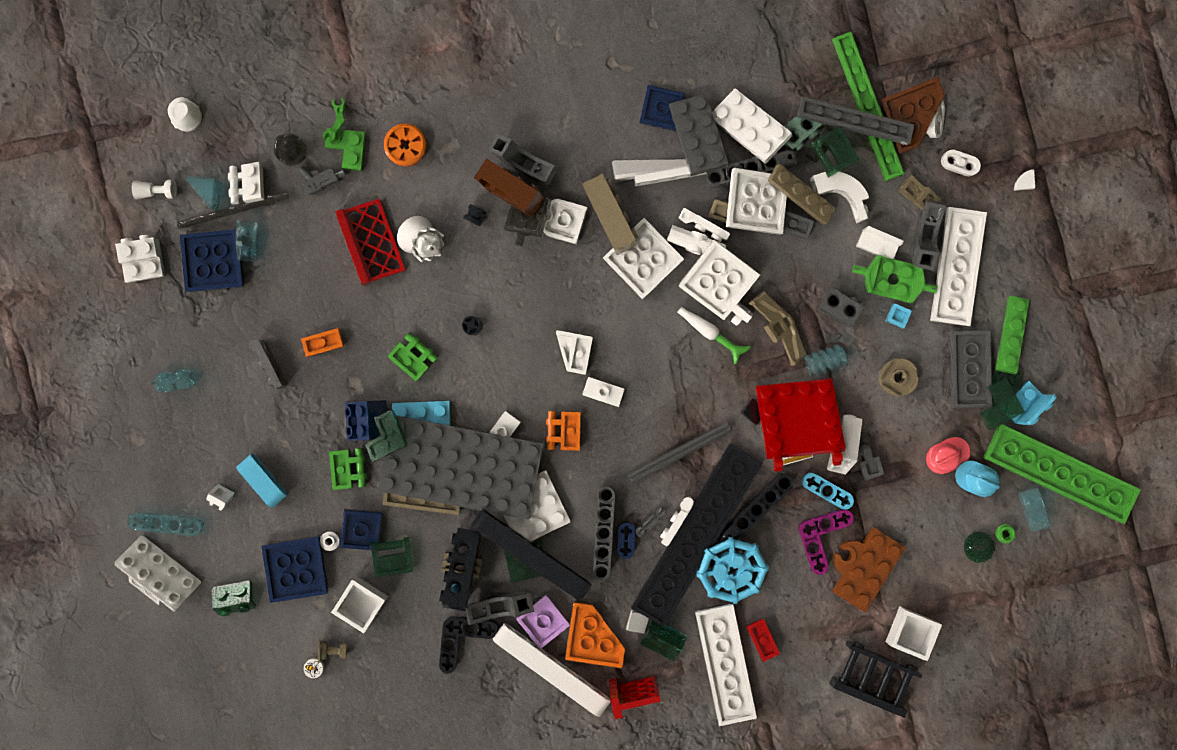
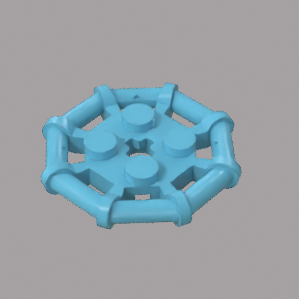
M728 537V540L711 548H706L701 566L697 571V577L702 581L708 592L707 595L710 598L714 597L737 604L738 601L755 593L759 594L765 575L769 571V565L763 559L758 549L759 546L756 543L750 544L733 539V537ZM734 547L739 548V549H743V550H746V551H745L744 553L741 552V554H740V553H737V552L734 550ZM729 548L728 551H726V552H724V553H722V554H720V555L717 554V553H719V552H721V551H723V550ZM753 555L757 564H751L749 557ZM711 559L715 560V565L712 568H708ZM730 567L738 568L735 573H729ZM753 572H758L755 582L751 580ZM713 575L717 582L712 585L708 576ZM745 585L749 586V588L739 593H737L736 589L741 588ZM723 587L728 591L731 590V594L719 591V589Z

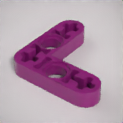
M839 509L804 520L799 524L798 531L809 567L815 574L823 575L828 571V562L819 535L850 526L853 523L854 517L849 510ZM842 513L849 516V518L846 519L845 523L842 520L836 521L838 525L835 526V521L832 516H834L836 519L841 518ZM824 518H828L831 521V525L827 529L821 527V521ZM814 521H816L817 527L820 530L817 532V529L813 528L809 534L803 532L806 524L810 527L816 526ZM812 542L818 544V550L814 553L808 550V546ZM821 554V557H818V560L820 563H823L824 565L821 566V570L819 571L817 568H814V566L817 565L816 559H811V557H815Z

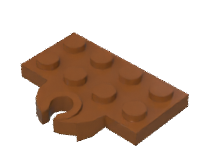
M874 527L870 529L863 542L847 540L841 543L839 547L843 550H849V557L842 559L838 553L834 552L832 562L835 569L841 574L832 592L863 612L867 611L906 549Z

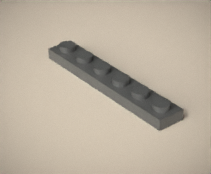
M807 97L801 98L797 114L798 118L905 145L911 143L914 129L913 124Z

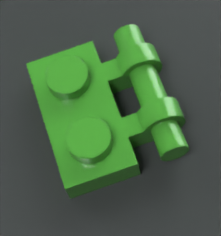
M409 332L405 336L409 344L405 346L399 342L387 357L417 382L430 368L424 363L426 359L434 363L438 357L430 347L427 348L420 342L421 339L419 337L413 336ZM414 347L422 353L419 358L412 352Z
M363 448L355 449L356 457H350V449L329 452L332 490L353 488V480H358V487H366L367 473H365L364 469L366 459L363 456ZM351 463H356L357 474H352Z

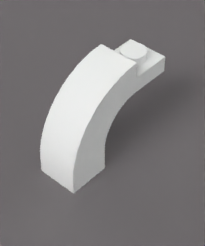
M829 171L810 178L813 190L820 196L827 193H838L844 196L850 203L856 224L868 219L869 211L866 204H863V201L867 200L869 196L862 184L854 177L842 172Z

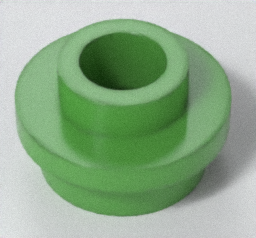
M1002 524L996 529V538L1000 542L1010 543L1015 539L1016 532L1011 525ZM1007 530V536L1003 537V531Z

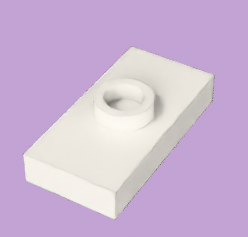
M588 377L582 395L619 407L624 389Z
M505 411L489 433L510 437L521 422Z

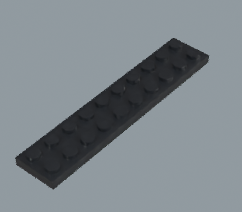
M729 443L695 499L693 506H691L692 508L633 602L632 609L665 628L695 578L705 555L704 550L714 546L763 462Z

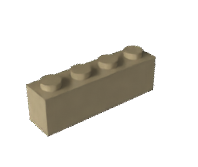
M601 174L582 183L616 255L637 246L636 239L639 237L634 227L630 229L628 225L630 219L626 211H621L619 206L622 203L617 194L613 195L611 189L614 187L610 179H605L604 175Z

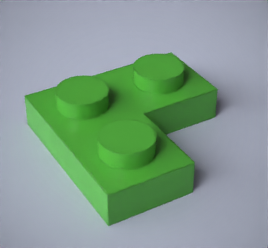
M340 129L336 135L337 141L333 145L330 143V139L333 136L327 137L325 141L326 149L344 150L343 169L362 171L366 140L365 132Z

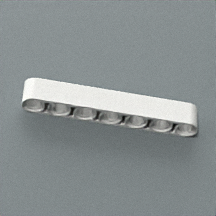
M504 623L493 638L497 645L595 716L600 717L610 704L611 700L608 696L545 650L539 649L535 643L510 625Z

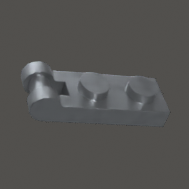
M252 340L249 343V347L251 350L256 351L260 359L258 360L262 370H266L269 376L267 377L269 385L275 389H282L287 386L265 342Z

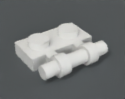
M254 162L241 165L242 172L238 173L236 166L229 167L228 181H230V189L228 192L229 197H231V204H239V197H243L245 203L264 200L263 164ZM242 181V188L238 189V182Z

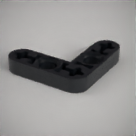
M448 617L442 627L439 659L440 670L443 673L449 674L456 669L460 636L492 639L499 630L497 622L494 620L479 622L483 624L481 628H487L488 625H492L495 631H492L491 634H488V630L483 629L481 633H478L480 629L479 623H475L476 630L470 633L465 627L468 623L467 617ZM450 621H454V625H460V621L464 622L462 632L459 631L460 627H454L453 630H450L447 624ZM453 640L455 648L448 650L445 647V642ZM448 654H455V656L451 655L450 663L453 665L449 669L446 668V665L443 663L446 662Z

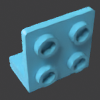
M1026 381L1000 409L1015 424L1033 425L1041 418L1039 415L1044 410L1047 411L1054 405L1053 401L1057 397L1052 394H1042L1030 381Z

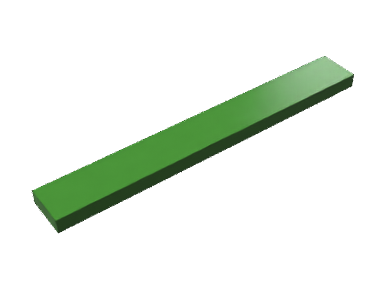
M852 32L834 37L832 41L858 110L883 117ZM868 135L884 180L888 181L904 175L893 141Z

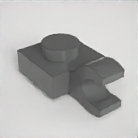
M869 445L859 446L864 460L859 461L864 479L869 480L884 475L879 456H872Z

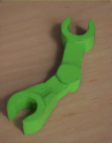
M341 98L342 104L339 106L336 105L335 99L332 100L336 113V122L330 130L323 133L324 141L327 140V137L333 136L330 139L331 145L336 143V135L341 127L345 125L343 115L346 105L343 98Z

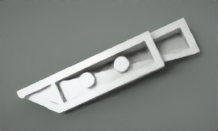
M686 159L612 161L615 182L634 179L635 187L707 174L705 172L691 176Z

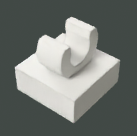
M738 302L732 310L735 316L731 322L736 326L742 319L748 323L754 313Z
M217 484L208 494L206 500L210 501L211 506L213 504L219 506L221 511L233 499L235 493Z

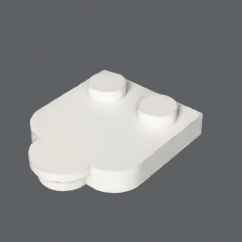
M554 199L548 206L538 210L537 220L542 224V230L547 236L577 245L588 208L561 199Z

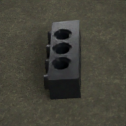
M458 528L457 533H453L451 544L454 545L453 552H449L447 563H450L449 571H445L443 582H446L445 590H441L439 598L443 608L466 611L481 539V533L478 531ZM462 546L469 548L466 554H460L458 550ZM463 565L465 571L463 573H456L454 571L455 567ZM454 584L461 585V590L457 593L451 591V586Z

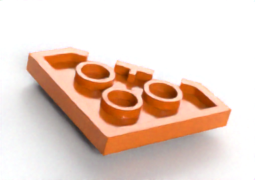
M574 601L565 660L622 668L625 653L623 644L593 604Z

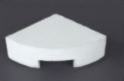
M1034 169L1024 172L1017 179L1014 191L1035 189Z

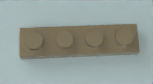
M781 164L776 165L768 182L821 224H827L835 207Z
M384 492L382 505L454 515L460 514L459 506Z

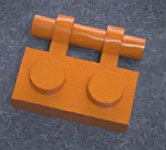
M548 411V419H546L548 436H546L545 441L547 442V450H555V442H561L560 450L580 451L581 412H561V419H556V411ZM555 425H561V436H555Z

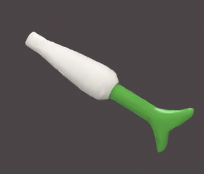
M682 306L677 313L683 316L704 337L709 340L715 339L728 348L733 354L734 364L738 363L741 354L751 349V346L735 345L722 336L715 325L687 311Z

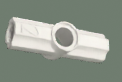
M672 225L667 238L668 242L684 247L685 250L697 255L703 254L713 241L702 233L690 232Z

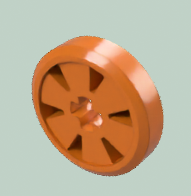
M406 123L398 124L392 127L386 134L384 150L393 163L402 167H409L423 159L427 150V142L423 133L416 126ZM403 141H406V143L410 142L407 150L405 148L401 149Z

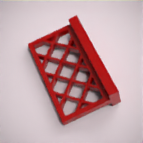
M380 199L345 210L335 211L361 286L405 271ZM377 205L379 209L376 218L367 214L369 207ZM356 211L362 214L358 224L350 220L349 213ZM365 216L375 220L371 230L361 226ZM377 222L385 225L386 230L383 236L373 231ZM359 228L369 232L365 242L356 237ZM371 234L381 238L377 248L367 243ZM383 240L392 244L390 253L379 249ZM365 246L376 250L371 260L363 256L362 252ZM377 252L388 256L384 266L374 262ZM393 258L398 261L400 268L391 270L386 265L389 259ZM372 264L382 268L380 274L371 277L369 273Z
M655 676L621 684L617 683V678L609 679L610 700L615 719L623 718L622 710L661 702Z

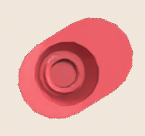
M948 438L929 449L926 455L927 466L935 473L944 474L957 469L963 462L968 461L970 447L962 438Z

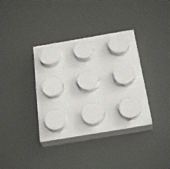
M739 168L732 169L726 227L778 235L783 234L787 196L768 182L770 173Z
M645 218L634 227L639 237L636 239L637 246L619 255H616L612 248L603 257L609 266L642 300L684 260Z
M713 240L678 286L725 320L760 274L716 240Z
M547 470L538 473L529 520L504 515L509 527L529 541H533L571 522Z

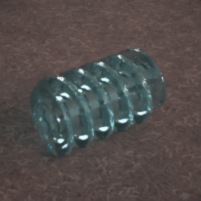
M837 344L833 345V349L827 347L826 352L819 350L818 354L814 352L811 354V357L809 355L804 357L805 366L810 377H812V373L819 377V370L827 374V367L834 371V365L840 369L841 362L848 366L846 353L841 345L839 347Z

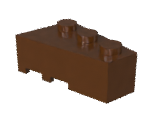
M487 158L474 176V179L490 193L530 217H533L545 199L540 194L541 190L533 184L529 186L524 179L519 176H513L509 170L499 167Z

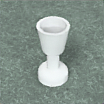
M134 180L132 183V195L137 200L152 197L154 193H164L167 198L175 199L177 187L174 180L165 181L164 186H154L152 183Z

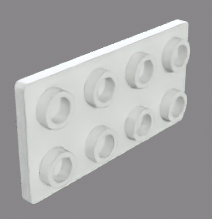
M143 535L115 561V566L129 576V582L158 605L163 603L172 611H176L201 584L198 578Z

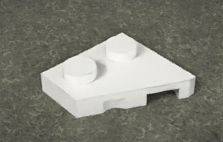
M556 330L566 370L586 375L593 337Z

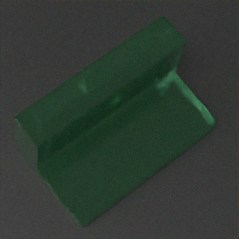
M651 620L640 644L674 661L683 650L687 635L668 625L663 628Z

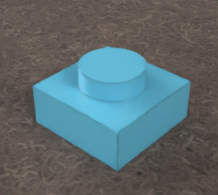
M893 303L885 321L904 329L912 311Z

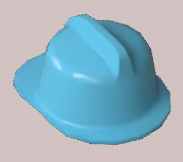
M965 461L956 469V482L966 491L981 497H988L1000 488L997 472L986 465L975 461Z

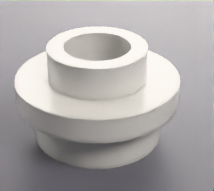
M332 531L324 533L320 538L322 548L327 551L336 549L340 543L339 536ZM327 538L332 539L333 542L331 545L327 544Z

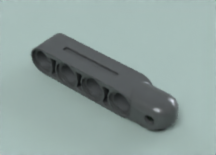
M788 150L776 153L770 160L774 162L775 166L781 164L785 168L796 165L799 158L797 152ZM758 157L728 164L724 168L709 171L705 182L710 188H719L730 185L731 176L728 171L733 168L748 170L747 165L752 164L756 167V171L771 174L775 166L770 168ZM710 175H718L720 181L717 183L712 182Z

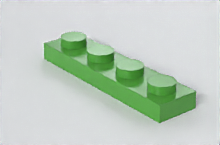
M1009 296L1007 299L996 364L997 371L1016 374L1018 371L1029 299Z

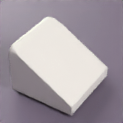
M631 609L626 630L645 633L649 618Z

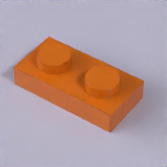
M339 328L301 338L306 357L344 347Z

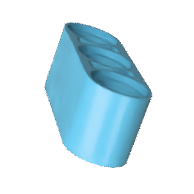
M251 453L236 466L239 473L269 507L274 508L288 496L282 485L254 454Z

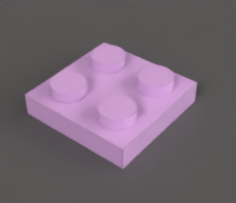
M547 594L533 604L534 612L516 618L539 649L570 626V623Z

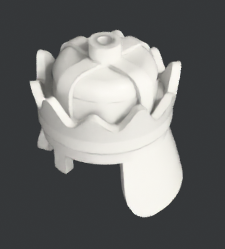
M413 216L404 221L400 226L397 241L402 250L412 253L420 262H423V260L432 261L434 256H441L440 248L444 246L442 240L444 235L437 231V229H434L427 218Z

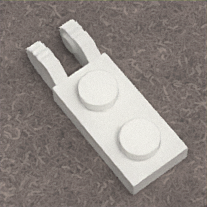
M689 497L683 499L680 504V513L676 511L670 520L673 522L670 529L666 527L660 537L663 539L661 543L665 546L670 544L691 510V506L694 504L693 499Z

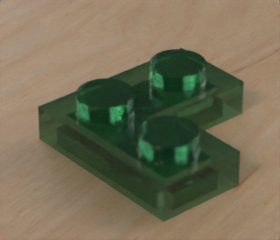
M1003 378L987 387L996 403L980 412L988 430H992L1025 412L1007 378Z
M389 410L374 418L381 436L365 444L372 462H376L408 446L394 410Z

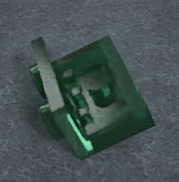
M250 580L212 587V610L220 616H229L235 612L245 613L256 608L252 598V582Z

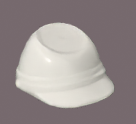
M179 97L174 99L168 106V115L176 129L190 132L200 125L202 113L199 106L189 99Z

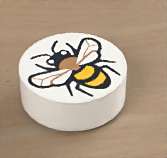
M311 658L304 665V673L309 678H317L324 671V663L322 660L321 663H318V658Z

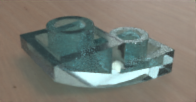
M236 220V252L239 261L257 262L259 243L256 242L258 225L256 222Z
M1035 488L1020 492L1018 496L1030 531L1035 532L1050 528V522L1039 489Z

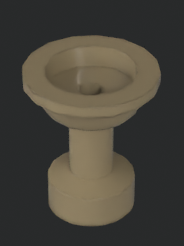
M319 639L318 663L326 659L327 655H339L340 659H346L347 643H341L339 647H328L326 642Z

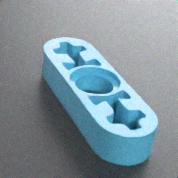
M809 472L803 475L801 483L807 490L841 509L852 507L854 499L850 493L814 473ZM813 476V481L820 484L819 487L812 484L807 486V478H812ZM827 485L831 486L833 490L830 496H824L822 493L823 488ZM836 494L841 497L847 496L848 503L841 505V500L835 498L832 501Z

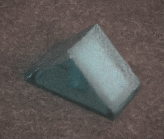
M202 177L185 178L209 208L215 211L219 209L221 187L219 180Z

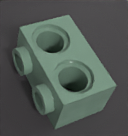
M796 116L784 127L795 135L797 140L796 142L788 140L783 146L787 151L795 150L797 152L805 145L803 141L808 137L810 139L814 138L820 132L818 129L822 124ZM808 122L811 125V129H805L802 123Z

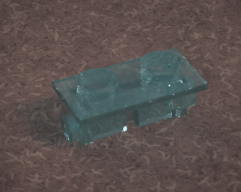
M179 369L174 373H158L151 381V385L155 384V391L160 393L174 391L173 384L175 383L177 390L191 388L195 385L194 378H190L194 370Z

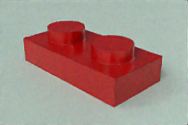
M764 618L746 625L762 662L780 654Z

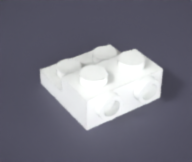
M151 235L139 236L140 240L133 241L132 238H125L120 240L121 243L115 244L118 262L122 264L125 283L165 277L159 239Z

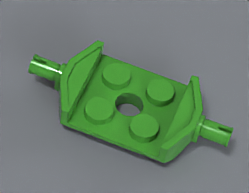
M877 255L868 267L854 264L853 268L855 269H852V273L861 274L865 277V287L868 293L907 303H913L922 291L935 294L937 290L934 289L938 288L937 285L925 282L923 268L914 267V264L883 257L882 255ZM891 274H895L898 278L897 283L894 285L888 281V277Z

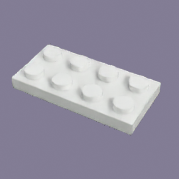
M734 89L712 112L715 123L765 164L792 137V133L737 89Z

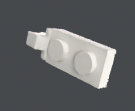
M686 208L682 210L679 219L685 224L693 222L696 224L695 228L701 232L709 231L712 233L711 237L719 242L722 239L726 241L730 235L729 232Z

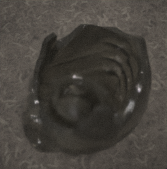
M293 133L276 136L273 150L275 157L281 163L292 167L305 160L307 146L299 136Z

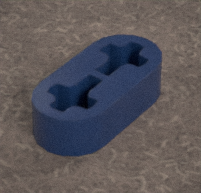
M623 522L618 527L617 553L621 558L629 559L634 554L635 528L630 522ZM625 526L632 530V532L628 533V539H624V532H621V529H624ZM624 542H628L627 546L631 549V551L627 552V555H623V551H620V548H624Z

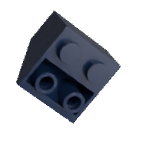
M386 400L345 403L347 441L387 439Z

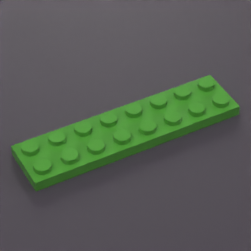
M998 424L983 457L998 466L1121 524L1126 523L1141 490L1003 424Z

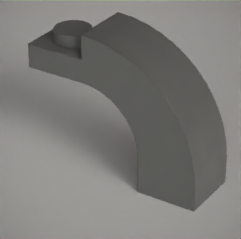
M497 134L488 150L520 173L547 185L550 184L558 170L555 165L533 156L518 146L513 140Z
M926 200L922 215L919 214L913 239L912 260L914 267L934 271L940 254L937 248V237L947 207L946 203Z
M530 592L505 593L467 604L466 616L468 624L472 625L502 616L518 617L534 612Z

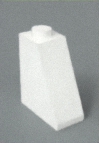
M843 415L840 419L846 450L841 452L843 456L842 465L833 466L832 455L830 454L828 471L846 475L857 462L862 419L856 418L854 415Z

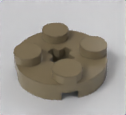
M891 359L881 367L878 382L887 394L904 396L915 390L919 379L917 377V369L912 362L906 359ZM902 373V382H896L894 375Z

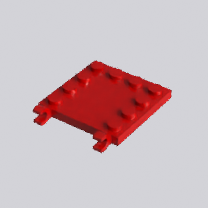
M832 378L756 386L755 391L766 458L773 459L775 472L783 471L782 458L831 453L833 466L842 465L843 456L841 452H845L846 447Z

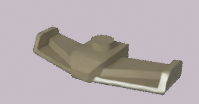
M766 292L761 293L749 302L769 321L764 326V329L772 341L776 343L782 340L791 366L807 355L795 326V321Z

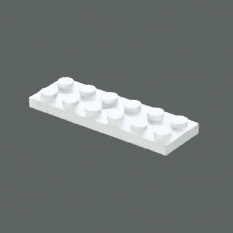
M954 207L946 209L935 284L938 288L935 289L937 291L933 298L930 321L961 326L971 325L987 212Z
M733 604L695 611L719 726L756 719L757 716Z

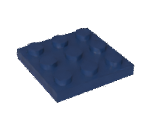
M238 229L180 235L185 292L244 287L240 233Z
M320 536L261 546L270 603L329 593Z

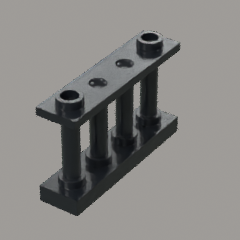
M847 641L845 645L852 651L842 676H839L838 679L832 677L829 684L838 691L905 718L908 711L903 707L902 701L912 676L918 678L923 676L917 671L918 668L909 663L905 666L864 649L865 645L853 641V643ZM859 653L870 658L859 684L854 686L849 684V677ZM878 660L887 664V668L877 691H874L873 694L868 692L866 687ZM897 668L904 671L905 674L895 699L890 701L885 699L884 694L894 669Z

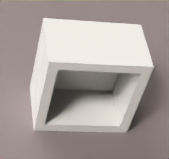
M356 576L351 580L331 613L362 633H365L389 596Z
M899 606L885 642L891 647L928 661L942 625L931 618Z

